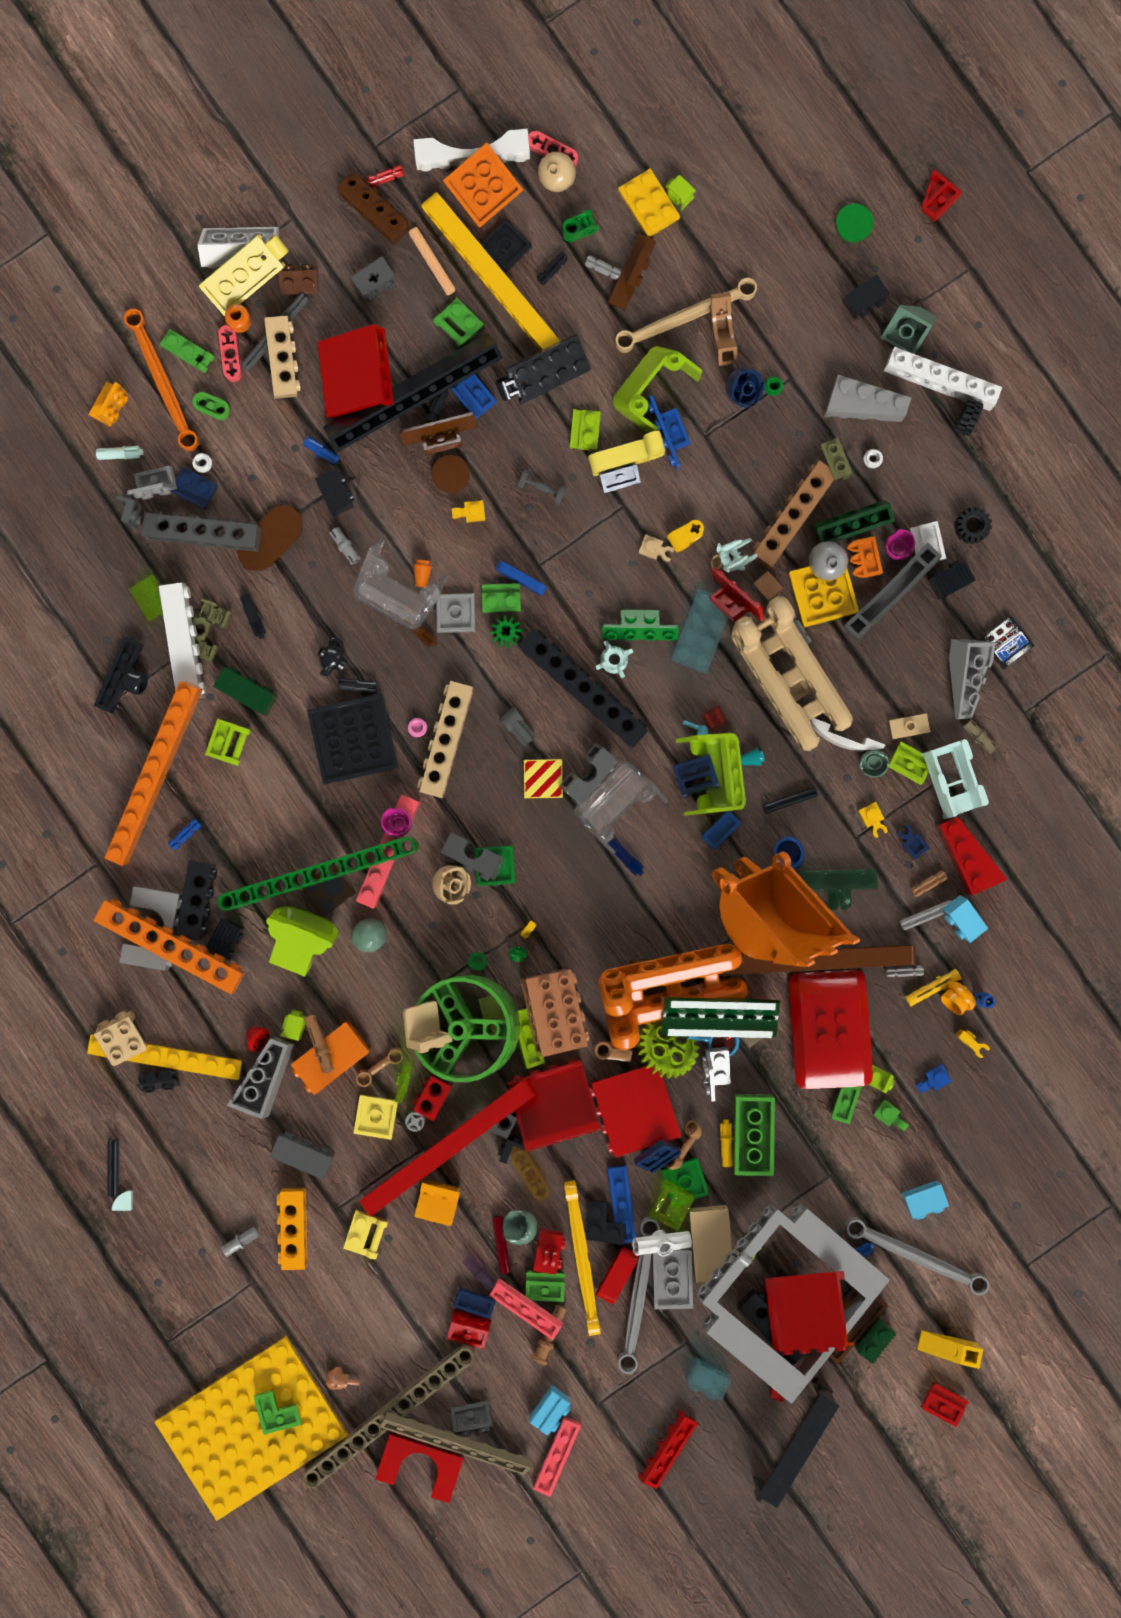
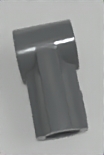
M514 707L499 719L509 732H512L524 747L536 737Z

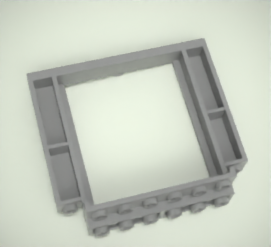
M801 1203L793 1208L789 1218L770 1204L762 1210L758 1220L749 1226L745 1236L737 1241L736 1247L732 1252L724 1257V1262L720 1267L712 1272L711 1278L707 1283H704L699 1288V1293L696 1297L712 1311L703 1321L701 1327L704 1331L792 1404L835 1348H828L829 1352L820 1353L813 1349L801 1366L796 1369L722 1307L718 1300L743 1269L750 1265L752 1258L779 1225L783 1226L834 1271H844V1280L859 1292L844 1310L847 1334L890 1279Z

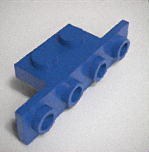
M650 395L648 397V411L650 414H654L656 419L653 420L654 425L658 428L657 431L661 432L665 449L667 448L670 454L667 456L669 463L677 471L681 465L675 451L690 445L691 442L677 408L660 414L653 395Z

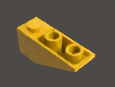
M921 1330L917 1350L960 1365L980 1368L983 1348L977 1342Z

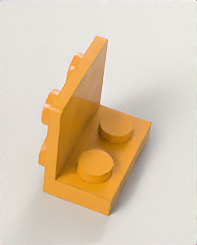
M106 381L88 415L111 427L112 423L117 421L119 417L118 412L121 407L127 403L128 393L119 383L114 382V384Z
M424 1179L420 1189L421 1192L415 1217L451 1226L461 1188Z

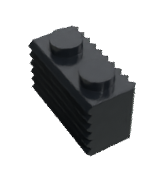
M957 560L949 564V569L943 572L940 569L931 574L932 578L928 582L938 600L976 581L966 560L961 563Z
M222 918L206 945L207 952L212 955L217 953L225 958V962H230L235 954L233 950L235 945H239L245 934L242 933L244 928Z

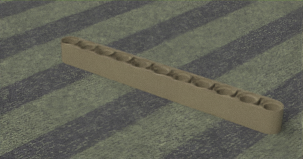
M466 1344L458 1346L349 1433L346 1438L335 1444L310 1464L303 1477L305 1486L308 1488L317 1487L385 1433L387 1430L379 1426L386 1412H394L401 1417H405L469 1366L474 1359V1347ZM462 1351H468L470 1353V1357H462L460 1353ZM452 1363L455 1365V1369L449 1370L445 1365ZM432 1375H437L440 1378V1380L438 1382H434L431 1380L430 1377ZM421 1387L425 1392L418 1394L415 1389ZM405 1399L409 1402V1405L403 1406L400 1401ZM376 1424L379 1429L372 1430L369 1425ZM360 1436L364 1441L357 1442L354 1437ZM339 1449H346L348 1454L340 1453ZM324 1461L332 1462L333 1466H326ZM315 1473L318 1478L313 1479L309 1474Z

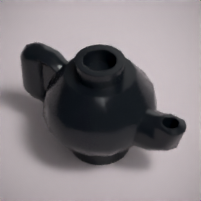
M335 636L329 639L328 646H322L317 653L320 665L323 668L320 672L322 676L327 677L334 669L338 672L341 671L347 662V659L343 657V641Z

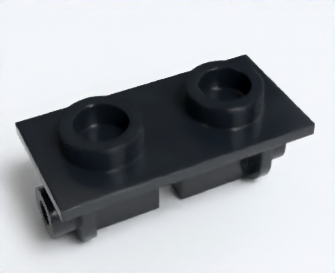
M173 1069L159 1071L160 1078H157L156 1071L142 1073L138 1076V1082L141 1084H136V1086L144 1093H152L155 1089L172 1090L175 1086H180L175 1079L178 1078V1071Z

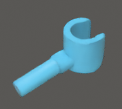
M684 720L683 725L698 730L697 735L708 734L706 726L695 725Z

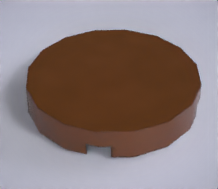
M444 455L433 465L432 480L442 492L457 493L468 484L470 476L469 467L459 456Z

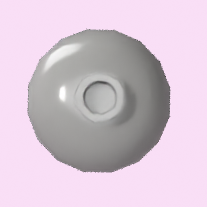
M821 542L809 554L810 570L822 580L837 579L847 569V553L842 546L835 542Z

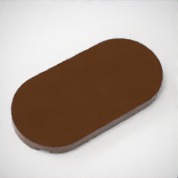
M277 506L258 522L257 525L262 529L259 552L237 550L238 558L243 566L252 571L268 569L301 536L303 521L300 514L292 507Z

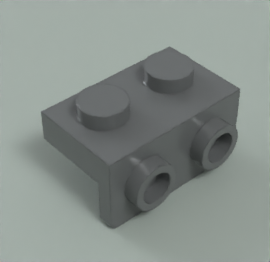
M123 494L121 497L116 495L115 500L124 506L121 521L130 528L138 530L139 525H142L144 520V508L139 504V501L134 500L133 496Z

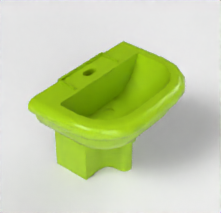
M293 906L278 907L266 920V923L269 925V934L276 939L269 963L305 977L311 968L314 956L323 954L327 948L332 947L338 938L339 930L337 926L330 920Z

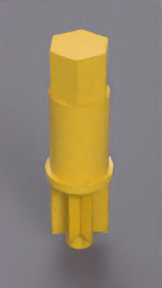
M724 1119L723 1123L720 1124L721 1166L732 1167V1123H729L728 1119Z

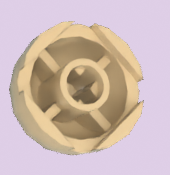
M552 152L541 159L538 166V177L546 189L552 192H562L573 184L576 178V167L568 155L562 152Z
M447 865L442 867L435 873L432 879L434 894L438 899L447 904L462 902L465 893L468 894L470 891V875L459 866Z

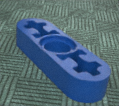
M499 560L495 567V570L516 583H520V585L540 596H543L547 589V586L503 561Z

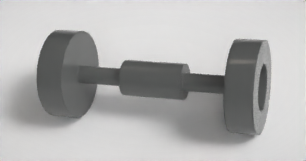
M526 469L523 471L518 483L519 488L524 489L526 484L529 483L538 490L557 495L555 503L559 505L562 503L567 490L566 486L561 485L559 491H555L549 485L529 480L530 471Z

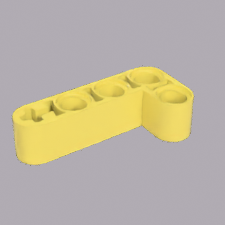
M653 431L645 434L641 440L593 453L588 456L593 476H598L599 473L632 463L640 464L662 457L665 454V446L660 431Z

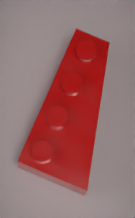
M952 817L935 825L967 895H975L1008 880L958 817Z

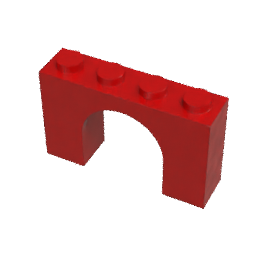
M390 1431L375 1480L394 1485L400 1464L407 1456L414 1453L426 1454L433 1459L438 1470L431 1498L450 1503L464 1455Z

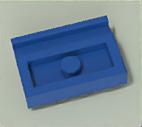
M475 374L451 389L468 412H474L475 420L497 404L495 398Z

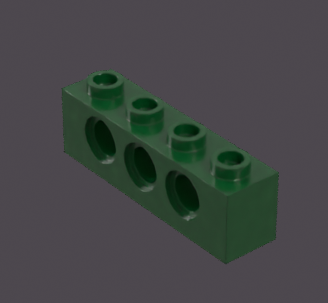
M882 500L812 524L816 542L819 544L827 541L837 542L895 522L891 504L886 500Z

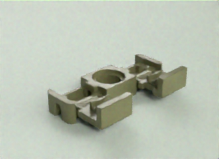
M201 599L204 602L198 618L194 617L192 625L196 627L198 624H203L205 631L194 636V639L200 649L198 658L213 663L218 646L207 645L208 642L202 641L206 640L212 624H221L220 627L226 629L232 613L218 608L216 603Z

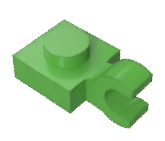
M885 1099L873 1113L875 1117L888 1127L894 1123L905 1131L909 1126L898 1117L901 1111Z

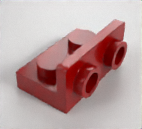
M455 1309L447 1340L484 1349L491 1319Z

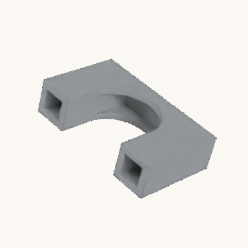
M133 886L130 906L156 911L162 917L164 926L174 930L173 934L176 935L183 894ZM169 940L167 948L173 950L175 944L172 940ZM123 943L119 963L164 971L169 970L173 966V963L137 944Z

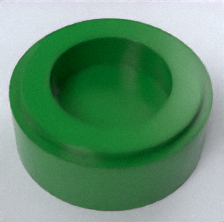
M474 952L468 959V965L474 971H481L487 965V957L482 952Z

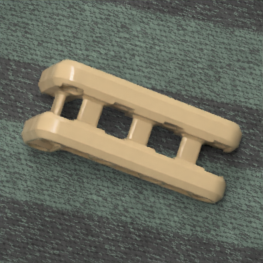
M777 596L769 601L764 613L765 620L755 625L752 617L748 616L735 621L731 638L798 746L804 751H811L818 746L820 738L817 737L812 729L810 720L823 713L835 727L834 730L844 731L851 726L853 718L793 622L795 612L790 602L783 596ZM770 625L773 630V636L760 642L761 630ZM781 648L784 652H787L794 668L780 675L779 671L775 670L769 660V655ZM800 681H803L804 684L807 683L814 695V700L802 708L795 702L789 689Z

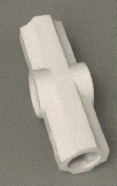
M658 1230L651 1236L634 1238L632 1246L635 1255L658 1252L660 1256H667L673 1250L691 1248L692 1240L689 1231L666 1234L665 1231Z

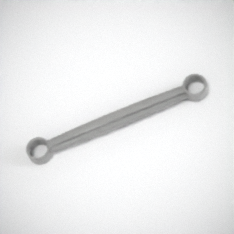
M646 1217L641 1221L640 1231L643 1237L652 1235L646 1234L643 1231V1226L646 1222H654L657 1228L656 1231L660 1230L655 1218ZM652 1253L639 1255L627 1322L624 1352L618 1357L619 1369L625 1374L633 1373L638 1366L635 1349L643 1314ZM629 1356L634 1359L635 1363L631 1368H623L621 1366V1360L624 1357Z
M851 1217L845 1223V1230L853 1239L863 1237L916 1264L966 1284L975 1295H984L989 1290L988 1280L980 1273L970 1275L924 1251L866 1227L858 1217ZM859 1222L862 1224V1229L858 1234L850 1233L849 1226L851 1223ZM977 1278L984 1280V1286L980 1290L972 1288V1283Z

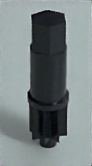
M249 594L240 597V601L248 618L249 625L255 637L259 636V639L265 638L266 630L262 619L259 617Z

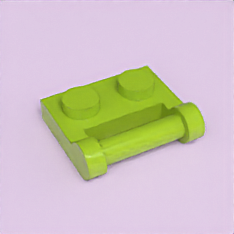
M217 719L205 755L239 766V758L247 735H250L251 730ZM235 731L240 732L233 755L228 757L227 753Z

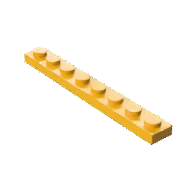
M91 1034L87 1054L107 1057L94 1034ZM147 1043V1048L144 1052L126 1060L240 1080L243 1060Z

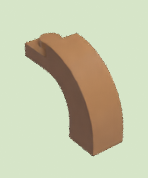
M730 292L712 294L710 320L718 365L738 363L737 344L732 327Z

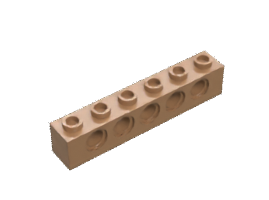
M820 460L817 465H811L806 472L809 475L805 481L801 479L795 488L798 492L795 496H789L784 503L787 506L783 512L779 510L773 519L776 523L773 527H767L762 534L765 536L764 540L761 543L757 541L752 549L754 554H757L755 560L769 570L834 480L829 467ZM817 480L819 487H813L810 481ZM799 496H807L808 503L801 502ZM793 510L797 513L798 517L793 519L789 516L788 512ZM784 526L787 533L780 534L777 527ZM768 541L774 542L776 549H768L766 543Z

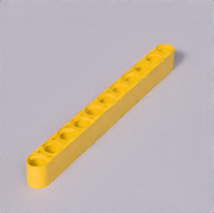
M435 192L424 201L421 206L425 213L539 351L559 342L558 337L442 197Z

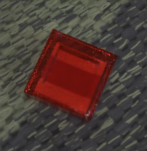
M719 705L702 714L710 731L728 722Z

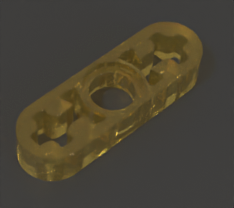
M525 1149L515 1150L512 1154V1163L534 1198L545 1200L550 1192L547 1182ZM517 1154L525 1155L524 1162L527 1166L523 1170L520 1169L523 1167L522 1162L516 1161ZM529 1169H533L536 1172V1177L532 1180L527 1179L525 1176V1172ZM538 1179L541 1180L538 1182L540 1188H546L544 1190V1195H542L541 1193H536L538 1191V1188L534 1183H536Z

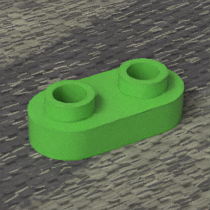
M199 392L193 397V406L197 411L217 420H225L229 417L230 407L224 400L205 392ZM202 401L207 402L205 406H201ZM223 408L224 412L219 414L218 410Z

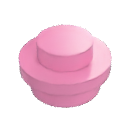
M414 718L408 724V731L414 737H421L427 731V724L423 719Z

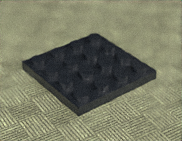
M382 693L307 710L323 785L399 769Z

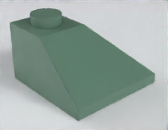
M900 305L881 339L899 349L915 354L937 316L921 307Z

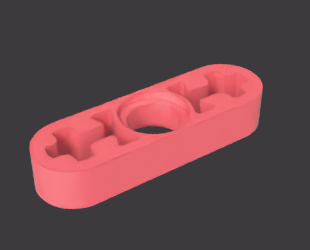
M533 131L528 135L529 149L544 157L549 154L547 149L550 146H556L558 152L563 150L564 154L569 157L570 155L573 156L575 167L578 164V154L574 149L539 131ZM538 138L539 143H536L534 145L533 140H536Z
M224 325L218 332L223 373L230 382H237L242 377L238 337L235 331L231 330L228 325ZM226 331L232 334L229 336L231 344H228L226 337L223 336L226 335ZM228 349L235 350L233 358L225 356ZM229 363H233V368L237 371L233 377L228 373L231 372Z

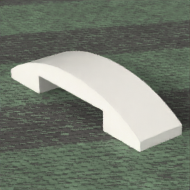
M815 718L810 720L811 727L821 737L839 747L866 752L868 750H881L885 746V744L869 738L863 739L862 744L828 732L831 725Z

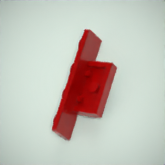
M715 567L711 568L714 581L722 588L709 596L710 601L733 622L749 611L760 621H763L762 605L758 601H753L746 591H742L735 581H730L722 570L719 571Z

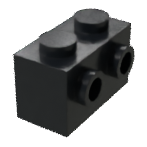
M876 274L845 295L842 302L854 320L859 317L863 319L871 313V309L874 307L880 308L887 302L886 299L890 292Z
M334 469L315 478L333 517L354 508L352 502L355 499L350 490L346 491L344 484L347 482L342 473L338 474L337 470Z

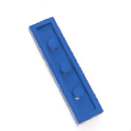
M626 1164L608 1166L614 1221L626 1224L625 1244L632 1243V1240L636 1238L627 1167Z

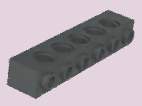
M160 511L145 513L142 536L147 540L259 552L262 529L256 522L245 521V523H238L234 519L219 521L215 517L201 519L197 515L182 517L178 513L163 515L164 513ZM165 523H168V528L162 530V526ZM187 525V529L184 532H180L181 527ZM202 527H206L205 532L203 534H199V530ZM225 529L222 536L217 535L219 530ZM243 531V536L236 538L237 533Z

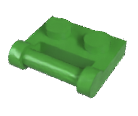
M458 298L433 320V323L436 326H440L456 342L459 348L464 347L484 327V324ZM449 318L465 335L461 337L445 320Z

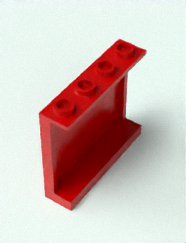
M371 324L318 341L326 417L336 420L341 415L378 404L386 406L394 404L385 328Z
M572 1059L566 1061V1065L560 1067L558 1064L547 1067V1071L540 1072V1070L529 1072V1076L523 1078L521 1075L510 1078V1082H507L509 1089H511L526 1078L537 1092L534 1097L515 1110L526 1152L601 1130L581 1060Z
M647 1065L595 1082L594 1080L591 1081L590 1093L592 1098L596 1097L598 1105H595L598 1117L602 1116L604 1123L601 1124L604 1135L608 1134L610 1141L606 1142L609 1153H614L615 1158L651 1147L661 1139L670 1141L682 1137L663 1077L659 1076V1071L653 1074V1067L647 1069Z
M844 1271L765 1279L772 1344L776 1352L781 1351V1355H791L793 1350H798L799 1354L811 1353L810 1349H816L817 1353L829 1352L828 1348L832 1347L835 1348V1351L847 1350L846 1346L854 1345L853 1342L848 1343L840 1285V1280L845 1279Z

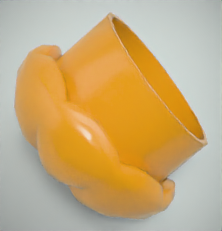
M951 982L947 985V991L941 996V1001L949 1010L957 1015H962L966 1010L974 1009L976 1005L975 997L971 991L967 990L966 986L958 982Z

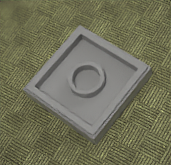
M474 593L436 594L437 633L475 632Z

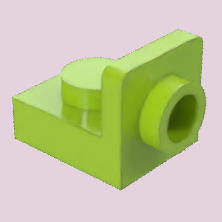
M872 1065L873 1079L869 1085L887 1093L894 1085V1076Z

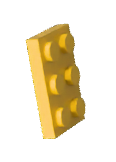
M651 168L618 188V192L646 237L653 236L680 219L679 213Z

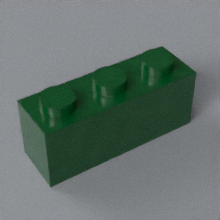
M232 666L230 669L224 667L213 687L256 712L267 716L277 699V696L273 695L274 690L265 685L263 688L257 686L258 681L249 676L246 679L241 677V672Z

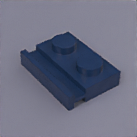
M183 467L176 479L177 489L171 490V492L206 510L218 485Z
M661 1139L647 1150L642 1151L634 1158L636 1166L646 1171L650 1170L653 1174L682 1153L680 1147H675L669 1141Z

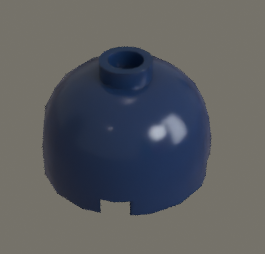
M744 367L734 370L729 375L725 385L726 394L730 401L743 408L751 407L750 405L754 402L757 403L761 399L765 388L761 373L752 368Z

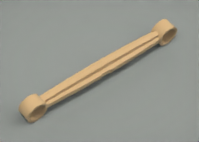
M751 278L742 279L737 288L727 291L731 294V302L739 298L746 301L751 300L756 294L757 284ZM743 284H750L753 287V293L749 295L743 294L740 287ZM711 298L677 311L632 333L626 330L619 332L615 341L616 348L622 353L630 352L634 347V343L661 334L710 313ZM622 336H628L632 343L628 347H622L618 344V339Z

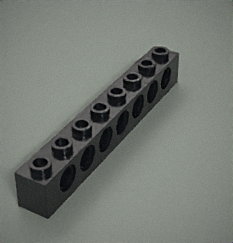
M533 629L518 645V649L633 749L649 731L646 729L648 725L640 718L636 720L631 716L633 712L628 707L624 706L622 708L617 703L619 700L610 693L608 695L603 691V685L598 681L593 682L589 679L590 674L583 668L579 670L574 665L576 662L570 656L564 657L560 653L561 649L555 643L550 644L546 641L547 636L540 630L536 632ZM540 645L547 648L546 653L543 655H539L536 652V648ZM553 658H558L561 661V665L559 667H552L550 661ZM571 670L576 676L573 680H567L564 676L565 672ZM587 683L590 690L582 693L579 690V685ZM595 696H602L604 703L598 706L594 704L593 698ZM615 708L618 711V716L610 718L608 716L609 709ZM630 721L633 725L632 730L625 731L622 728V723Z

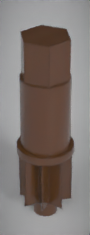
M406 611L401 614L398 620L413 632L418 639L428 647L437 646V638L427 628L419 624Z

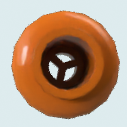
M238 304L231 305L225 312V321L231 330L236 333H242L250 328L252 322L251 315L244 306Z

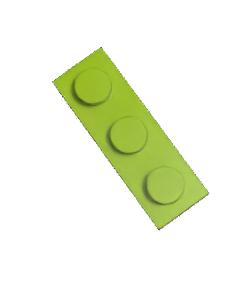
M527 1009L518 1010L520 1021L518 1043L525 1069L545 1064L544 1058L536 1055Z

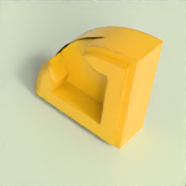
M530 920L520 933V936L524 939L527 938L536 927V923Z

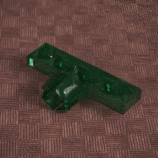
M877 869L799 872V876L813 891L827 892L828 907L837 910L839 907L841 910L848 909L852 905V890L878 889Z

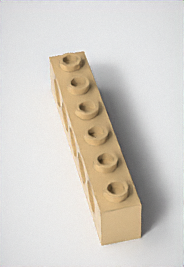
M450 681V685L446 684L443 695L446 696L444 703L440 704L438 711L441 717L439 722H435L433 729L436 735L434 740H430L428 751H431L429 759L425 758L423 765L425 774L424 777H420L418 782V788H420L421 793L442 799L444 797L474 690L471 686ZM453 698H459L461 701L460 705L456 708L450 706V701ZM448 716H453L455 724L447 726L445 719ZM444 734L450 736V742L446 745L440 743V737ZM437 753L445 755V760L442 763H436L435 755ZM433 771H437L440 774V778L436 782H432L429 777Z

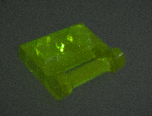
M664 1180L661 1185L660 1194L653 1208H650L648 1215L679 1231L695 1195L675 1186L668 1180ZM670 1192L674 1196L664 1215L660 1210Z

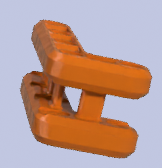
M722 944L604 971L598 978V984L612 1045L620 1050L634 1048L640 1041L638 1025L663 1020L665 997L745 999L748 995L747 984L743 979L739 977L719 979L718 975L740 966L742 963L741 951L733 944ZM698 977H703L704 982L698 985L681 987V982ZM661 985L666 986V991L661 993L643 995V990Z

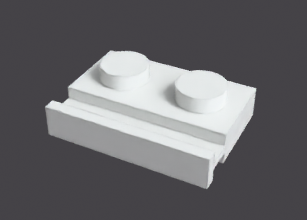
M938 521L910 528L916 541V554L929 543L942 555L940 560L946 559Z

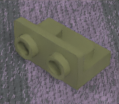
M839 438L821 444V450L833 479L838 480L841 478V481L848 479L853 472Z

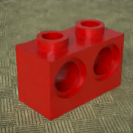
M432 1074L431 1077L427 1076L421 1086L425 1088L421 1095L417 1094L412 1103L416 1105L413 1110L434 1121L453 1084L435 1074ZM438 1083L441 1086V1091H432L431 1084ZM422 1101H430L432 1108L424 1109Z

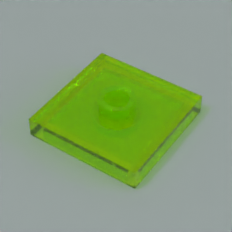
M407 1059L404 1063L402 1074H398L396 1085L399 1086L395 1098L397 1103H403L406 1098L414 1060Z

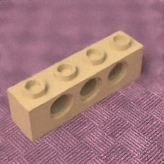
M288 316L266 317L264 320L274 399L297 397V391L301 390L299 379L295 380L294 373L298 372L297 360H293L292 353L296 352L295 341L290 340V333H293L292 321H288ZM284 334L286 336L285 341L277 342L275 340L276 335ZM280 353H285L288 355V360L281 362L277 357ZM287 372L291 375V378L288 381H282L280 375Z

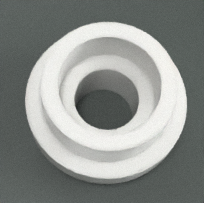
M870 449L865 453L863 460L867 467L877 468L881 465L883 456L879 450ZM874 456L876 462H871L870 457Z
M197 454L193 459V467L196 471L205 473L211 469L212 460L207 454ZM201 461H206L205 466H200Z

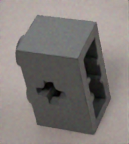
M383 256L351 276L353 285L365 302L374 300L380 292L391 289L397 282L394 273Z

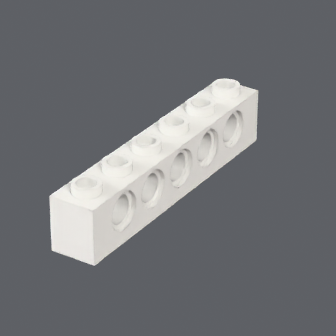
M894 347L884 368V372L961 401L967 402L970 398L983 403V409L988 411L996 405L1002 390L1001 386Z

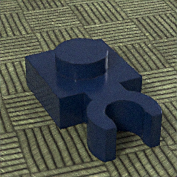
M905 824L904 827L907 833L903 835L898 830L896 834L899 838L905 840L902 846L912 859L915 860L930 847L919 833L912 835L911 827Z

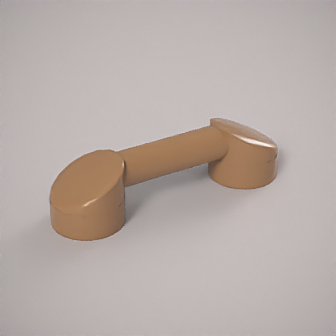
M391 1048L388 1056L370 1069H362L358 1072L356 1077L357 1084L361 1087L370 1085L372 1076L390 1063H401L403 1052L398 1048Z
M691 1120L686 1124L685 1133L689 1136L680 1149L682 1154L667 1163L665 1167L675 1170L682 1166L683 1158L694 1141L701 1136L702 1130L699 1123Z

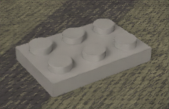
M691 1248L673 1250L667 1256H660L658 1252L653 1253L654 1309L693 1308Z

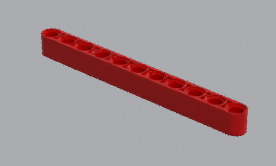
M524 1078L359 1200V1203L369 1217H371L534 1097L537 1092L529 1081Z

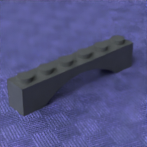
M927 543L868 604L844 625V630L858 642L941 559L942 555Z

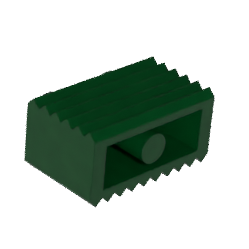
M878 1317L854 1347L861 1356L871 1364H875L874 1361H877L884 1348H887L886 1345L892 1342L891 1339H894L896 1332L888 1323Z

